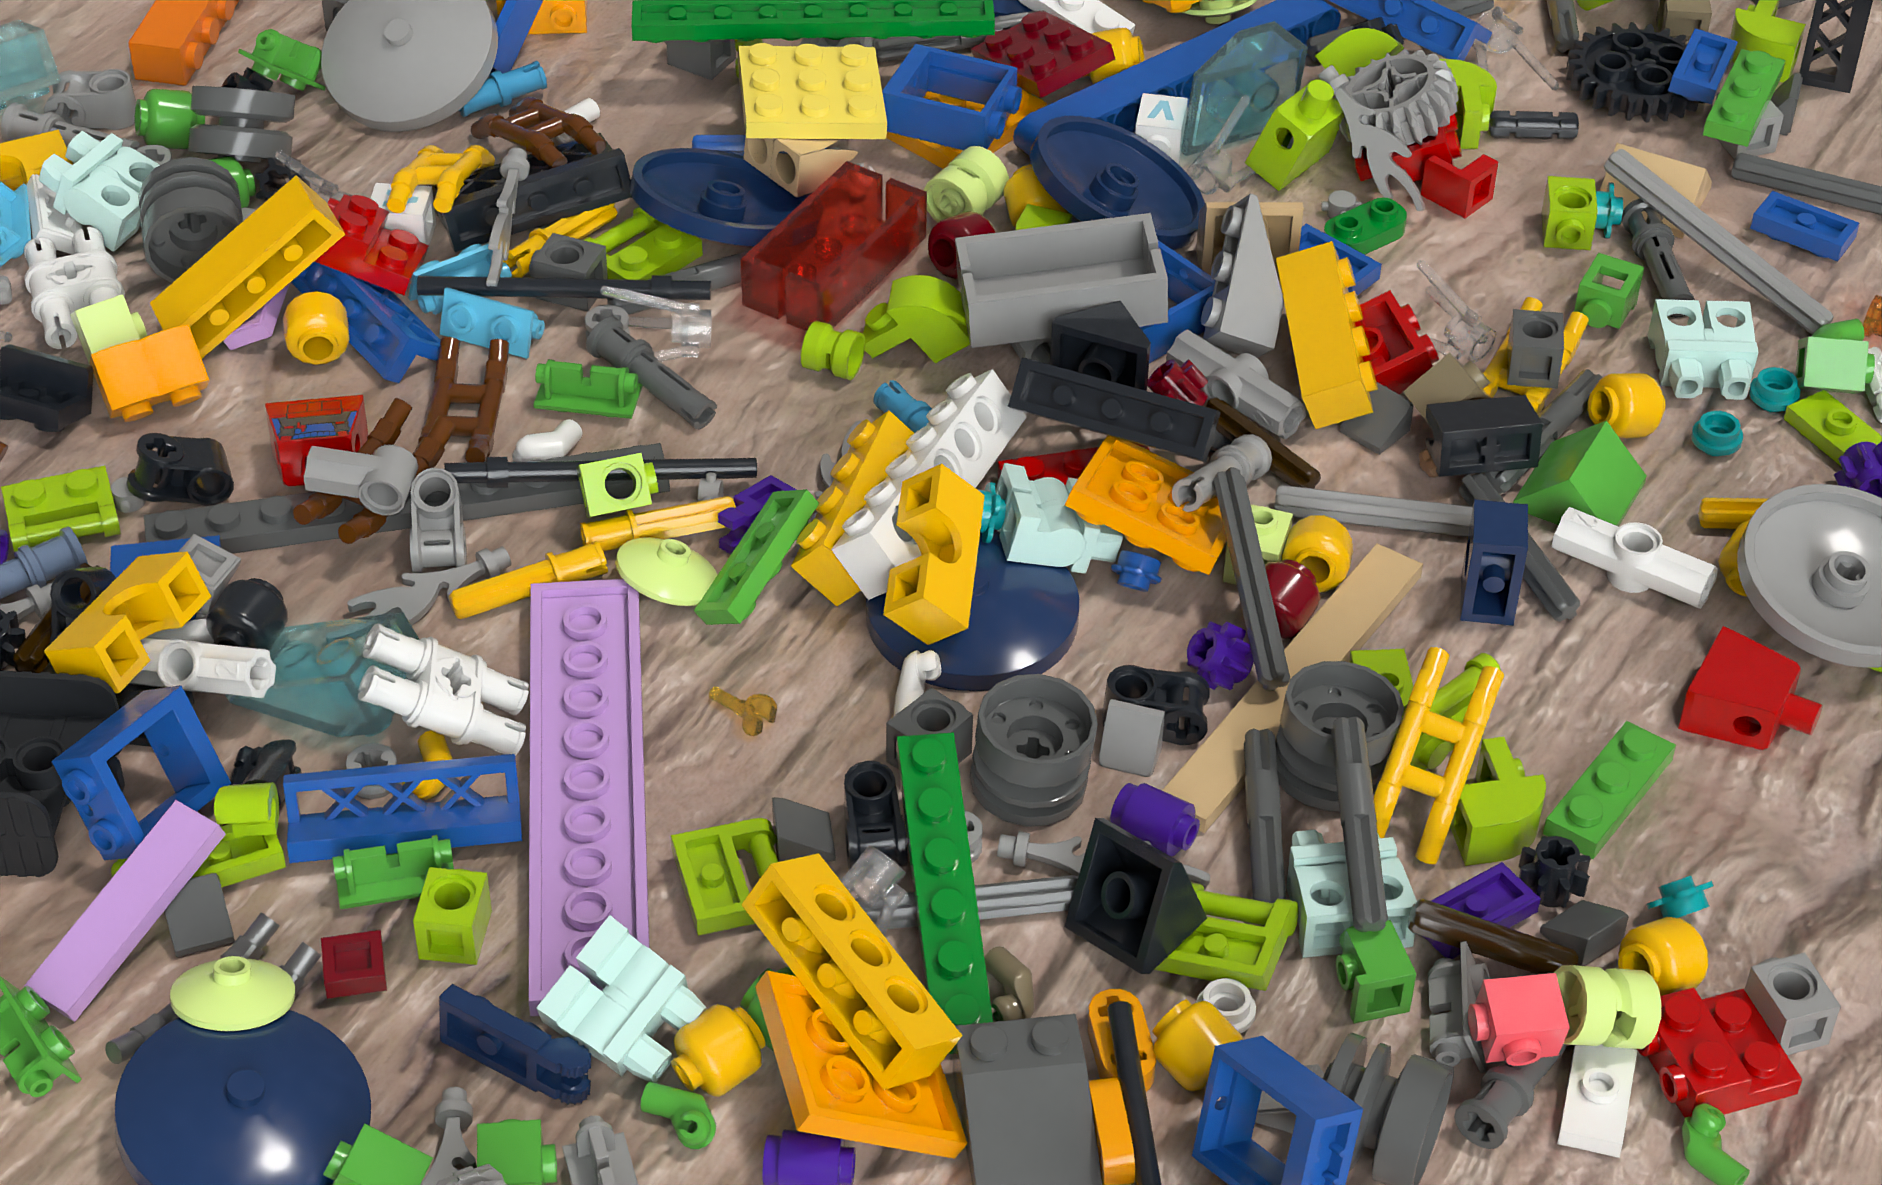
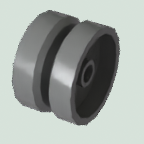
M192 86L191 110L200 116L217 117L220 119L219 125L196 124L189 128L188 152L218 155V157L230 156L237 161L261 163V159L269 158L286 161L292 155L293 137L287 132L264 129V122L287 123L294 119L295 95L238 88Z

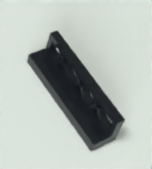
M1816 0L1799 71L1801 77H1803L1802 85L1845 93L1851 92L1873 0H1844L1840 3L1837 0ZM1826 3L1829 9L1823 12L1824 5ZM1851 8L1849 16L1845 11ZM1836 16L1846 28V32L1829 40L1819 26ZM1817 40L1821 46L1814 49ZM1840 46H1842L1841 53L1837 50ZM1828 54L1837 65L1836 75L1809 71L1812 61Z

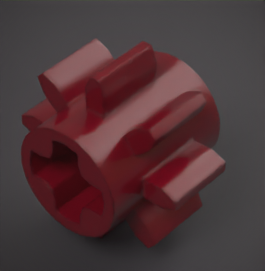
M1174 359L1168 360L1159 366L1148 379L1147 387L1152 393L1203 406L1208 398V395L1201 389L1208 384V380L1189 359L1182 366Z

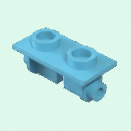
M0 181L1 267L11 258L16 259L24 253L25 245L31 240L27 185L24 183L13 191Z
M474 244L464 249L458 256L442 262L434 260L423 264L412 274L409 300L417 299L423 313L432 312L435 315L441 313L444 296L418 295L417 277H488L493 250L488 249L489 244L483 246L481 244ZM503 262L500 277H512L509 266Z
M451 288L444 289L439 335L453 337L460 341L489 348L491 340L503 339L509 342L508 354L525 359L529 358L531 340L533 338L540 339L545 329L544 321L539 320L534 311Z

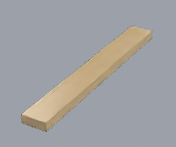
M1377 543L1284 649L1290 679L1302 668L1322 661L1349 662L1350 652L1362 648L1421 578L1423 563ZM1257 680L1162 790L1194 804L1196 810L1195 818L1200 821L1199 831L1205 833L1245 786L1244 742L1246 732L1253 728L1259 731L1269 729L1275 735L1276 740L1288 685L1286 687H1278L1274 691H1267Z

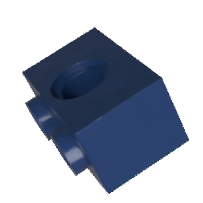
M1474 499L1461 574L1460 621L1514 626L1528 551V504Z

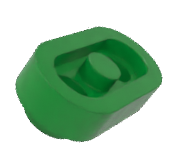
M1376 198L1328 220L1324 226V233L1366 255L1400 239L1404 235L1407 212L1400 204L1390 198Z

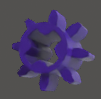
M1859 442L1852 445L1845 451L1843 456L1838 458L1843 470L1834 474L1837 484L1882 498V442L1877 445L1873 442Z
M1212 621L1208 622L1207 628L1198 630L1189 641L1187 647V666L1198 670L1197 674L1205 678L1209 688L1215 690L1219 685L1225 689L1232 690L1234 683L1243 681L1249 675L1254 663L1250 644L1243 641L1246 630L1227 621L1223 626Z

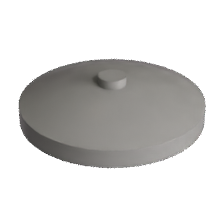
M349 0L332 21L324 39L321 67L325 84L337 104L348 116L370 128L381 131L403 132L433 125L448 118L466 105L487 80L493 68L498 49V32L495 18L485 0Z
M1831 484L1793 487L1772 496L1756 510L1750 519L1738 548L1737 564L1740 580L1753 607L1777 633L1810 654L1847 666L1862 668L1882 667V498L1858 489Z

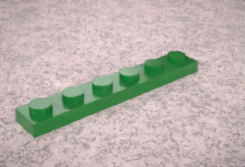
M954 732L897 736L896 752L926 990L955 1026L993 1022ZM952 1048V1050L948 1053V1055H949V1054H953V1048Z

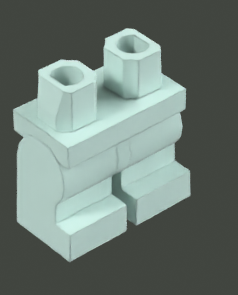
M81 131L72 138L65 155L74 164L72 165L58 155L53 154L44 161L39 181L56 192L53 208L64 215L69 213L74 220L83 225H91L98 229L103 235L104 246L114 252L138 231L139 226H142L138 199L143 180L154 168L160 165L130 147L122 146L123 140L113 133L99 142L84 131Z
M1656 299L1647 336L1650 348L1655 349L1656 364L1658 369H1660V386L1672 387L1677 398H1695L1702 394L1703 387L1720 388L1721 395L1725 396L1726 399L1744 400L1748 395L1759 353L1757 342H1755L1750 302L1706 301L1702 317L1699 300ZM1672 314H1683L1688 316L1689 319L1687 326H1680L1672 323L1667 317ZM1731 315L1738 318L1736 327L1722 325L1718 322L1717 317Z
M1004 463L995 492L1006 501L1004 524L998 531L1000 532L999 537L1007 561L1053 567H1066L1069 565L1072 572L1086 574L1091 559L1107 562L1116 561L1123 535L1104 524L1094 525L1081 519L1075 510L1064 506L1078 479L1068 477L1066 485L1053 477H1043L1031 481L1028 479L1024 466Z
M1316 830L1296 831L1292 835L1286 888L1290 900L1296 901L1299 907L1298 925L1300 931L1298 941L1302 958L1342 954L1343 950L1339 944V937L1347 928L1354 926L1344 840L1343 842L1325 843L1322 834ZM1378 835L1388 915L1387 920L1392 921L1404 948L1413 947L1415 933L1408 929V918L1413 904H1416L1417 900L1400 859L1396 857L1397 847L1394 838H1380Z
M609 915L576 957L581 972L570 965L536 1009L544 1024L563 1037H570L578 1041V1045H584L586 1049L589 1048V1053L593 1057L607 1064L610 1069L621 1077L628 1070L639 1078L656 1083L670 1065L673 1055L652 1039L654 1034L664 1021L678 1031L684 1025L697 1019L707 1008L688 989L686 976L669 965L650 948L640 943L629 934V930ZM590 979L594 981L596 984H598L600 987H602L603 990L601 991L596 986H594L590 982Z

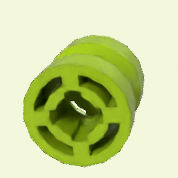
M814 321L809 326L803 340L801 349L802 367L817 372L824 368L832 370L834 376L851 381L858 373L865 352V336L861 332L850 329L838 332L830 324Z

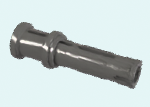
M1640 198L1630 202L1623 210L1621 222L1624 229L1632 233L1631 246L1636 256L1646 261L1661 299L1695 300L1694 296L1690 293L1682 270L1672 251L1675 238L1671 228L1663 224L1662 215ZM1642 211H1645L1648 215L1647 222L1643 217ZM1672 314V315H1669V316H1670V317H1675V318H1677V317H1683V316H1685V315H1683V314Z
M608 317L600 321L592 329L586 342V350L590 355L595 358H604L615 368L627 367L629 368V373L638 374V383L669 408L681 415L695 429H702L712 421L716 414L714 410L717 409V404L661 363L654 356L652 347L648 342L642 339L636 340L625 332L621 321L615 317Z
M1563 1044L1558 1056L1543 1057L1534 1063L1523 1066H1512L1505 1063L1504 1065L1489 1069L1481 1079V1089L1473 1099L1462 1102L1455 1111L1456 1126L1462 1135L1479 1147L1486 1149L1498 1148L1506 1140L1508 1135L1507 1127L1516 1116H1523L1532 1107L1536 1085L1547 1074L1568 1045Z

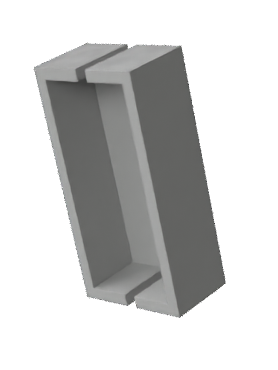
M1151 213L955 238L958 284L971 348L1051 338L1052 322L1055 317L1120 300L1139 327L1168 323V277L1160 248L1158 249V239Z

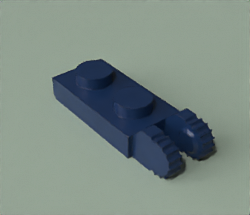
M453 983L439 996L441 1042L534 1092L540 1091L555 1100L560 1099L561 1103L565 1102L567 1105H576V1103L582 1104L583 1100H587V1096L590 1095L591 1080L588 1079V1075H585V1073L588 1074V1069H591V1053H589V1048L586 1049L584 1045H578V1041L570 1037L551 1039V1035L543 1032L537 1025L523 1021L494 1006L486 998L473 995Z

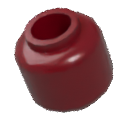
M971 211L943 219L931 229L928 237L930 259L936 269L944 276L958 279L955 238L996 232L989 220L981 214Z
M1284 559L1280 562H1268L1265 564L1280 635L1283 639H1292L1304 628L1318 607L1321 597L1316 585L1317 581L1308 568L1296 561Z

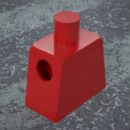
M1723 626L1687 690L1678 729L1764 750L1770 747L1780 725L1811 736L1819 720L1823 705L1795 695L1801 672L1797 662Z

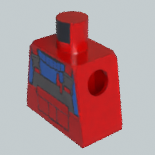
M363 395L265 403L271 449L283 485L289 487L305 485L304 474L311 446L357 452L367 441L368 427Z

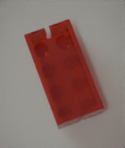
M846 161L740 259L742 305L777 320L786 315L787 324L807 331L814 321L830 324L834 328L926 238L927 191L890 178L886 182L885 220H883V175Z

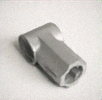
M396 445L378 447L373 452V455L311 446L304 474L305 490L359 498L360 502L374 513L394 515L404 508L412 482L417 474L418 463L411 452Z

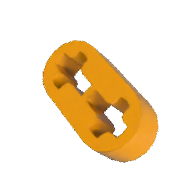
M1122 989L1101 991L1092 998L1088 1010V1035L1100 1079L1118 1078L1107 1007L1114 1002L1125 1001L1130 1003L1132 1008L1143 1079L1147 1092L1154 1082L1156 1055L1153 1051L1154 1046L1143 1007L1139 999L1128 991Z
M1118 1078L1089 1080L1102 1185L1134 1184V1150Z

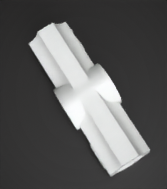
M1571 507L1561 517L1553 537L1552 548L1606 570L1609 582L1621 591L1640 593L1650 588L1699 609L1702 608L1708 599L1718 573V568L1715 565L1663 545L1661 534L1650 525L1635 522L1618 527Z
M145 637L140 641L151 661L129 683L165 688L182 685L185 691L264 698L268 688L274 685L276 665L270 658L269 650Z

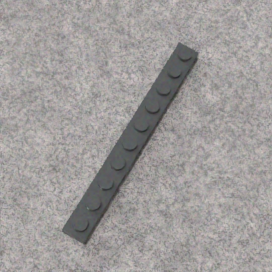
M661 443L531 461L606 460L636 453H642L643 460L665 458ZM657 480L658 493L670 492L669 480ZM579 481L508 483V488H487V483L457 484L463 505V521L584 504ZM605 481V488L607 493L615 499L627 498L632 493L633 481ZM315 491L234 503H220L191 509L169 510L162 513L144 515L146 542L191 538L193 534L200 537L220 535L222 549L232 554L339 539V527L353 519V516L362 511L364 507L343 498L340 506L332 514L322 519H316L306 525L299 524L295 520L293 510L297 505L308 500L310 495L316 493ZM443 491L432 492L425 498L424 503L434 507L440 506L447 502L450 495ZM409 492L404 508L399 513L389 515L386 518L387 522L376 533L409 529L412 526L411 492Z

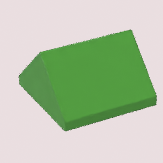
M1606 420L1551 442L1539 460L1538 467L1534 468L1513 503L1528 504L1529 515L1559 525L1561 517L1566 510L1571 507L1619 527L1644 486L1647 475Z

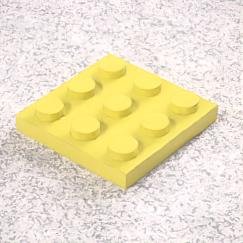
M767 43L738 46V69L746 138L886 139L887 118L875 47H864L858 44H849L844 47H819L815 44L773 46Z

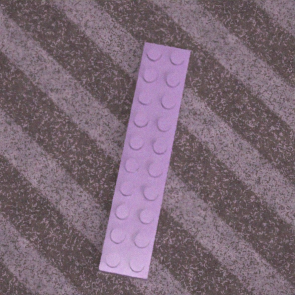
M624 579L531 584L530 1016H539L536 1007L566 969L571 965L581 972L576 957L609 915L626 927L630 935L650 948L639 592L627 584ZM590 979V982L594 986H596L601 991L603 990L602 987H600L598 984H596L594 981Z

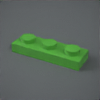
M1741 49L1706 119L1703 136L1748 147L1782 77L1786 60L1772 57L1763 51Z
M807 489L777 491L771 494L694 610L706 625L740 624L753 612L756 606V599L767 582L780 571L783 558L803 529L809 524L808 520L819 505V502Z
M1626 721L1546 818L1543 834L1548 837L1559 836L1570 839L1578 847L1581 854L1588 855L1591 859H1594L1671 763L1676 744Z

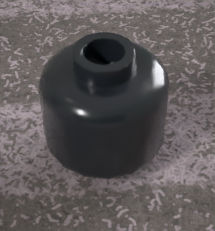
M258 578L241 579L231 582L225 588L206 618L207 630L214 640V644L270 650L288 621V610L284 604L281 592L274 585Z

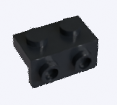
M12 344L1 347L0 419H19L34 423L36 429L44 432L64 430L65 426L91 414L94 373L92 366Z

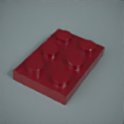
M1046 11L1029 13L1022 18L1021 23L1007 30L996 31L995 35H988L984 42L971 48L972 55L975 58L1017 67V86L1039 98H1043L1115 60L1110 42Z

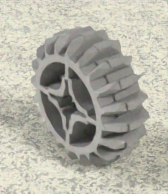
M1405 49L1399 55L1391 56L1387 53L1383 59L1377 61L1371 59L1368 66L1355 68V76L1347 77L1350 83L1344 88L1357 102L1376 111L1374 116L1364 115L1361 118L1363 124L1382 128L1392 133L1406 146L1413 143L1422 145L1423 138L1437 136L1438 127L1450 124V116L1457 112L1456 102L1459 100L1457 94L1458 87L1446 61L1439 60L1437 54L1426 55L1423 50H1417L1413 54H1409ZM1344 116L1339 124V128L1347 142H1351L1348 123Z

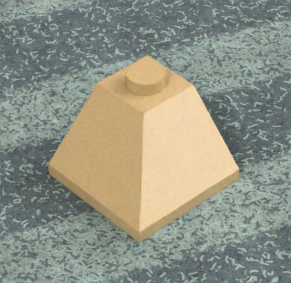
M1206 202L1199 211L1196 245L1198 267L1211 275L1214 260L1217 254L1222 251L1226 234L1221 232L1223 217L1228 207L1237 202ZM1259 202L1280 285L1276 258L1299 251L1304 210L1303 202Z

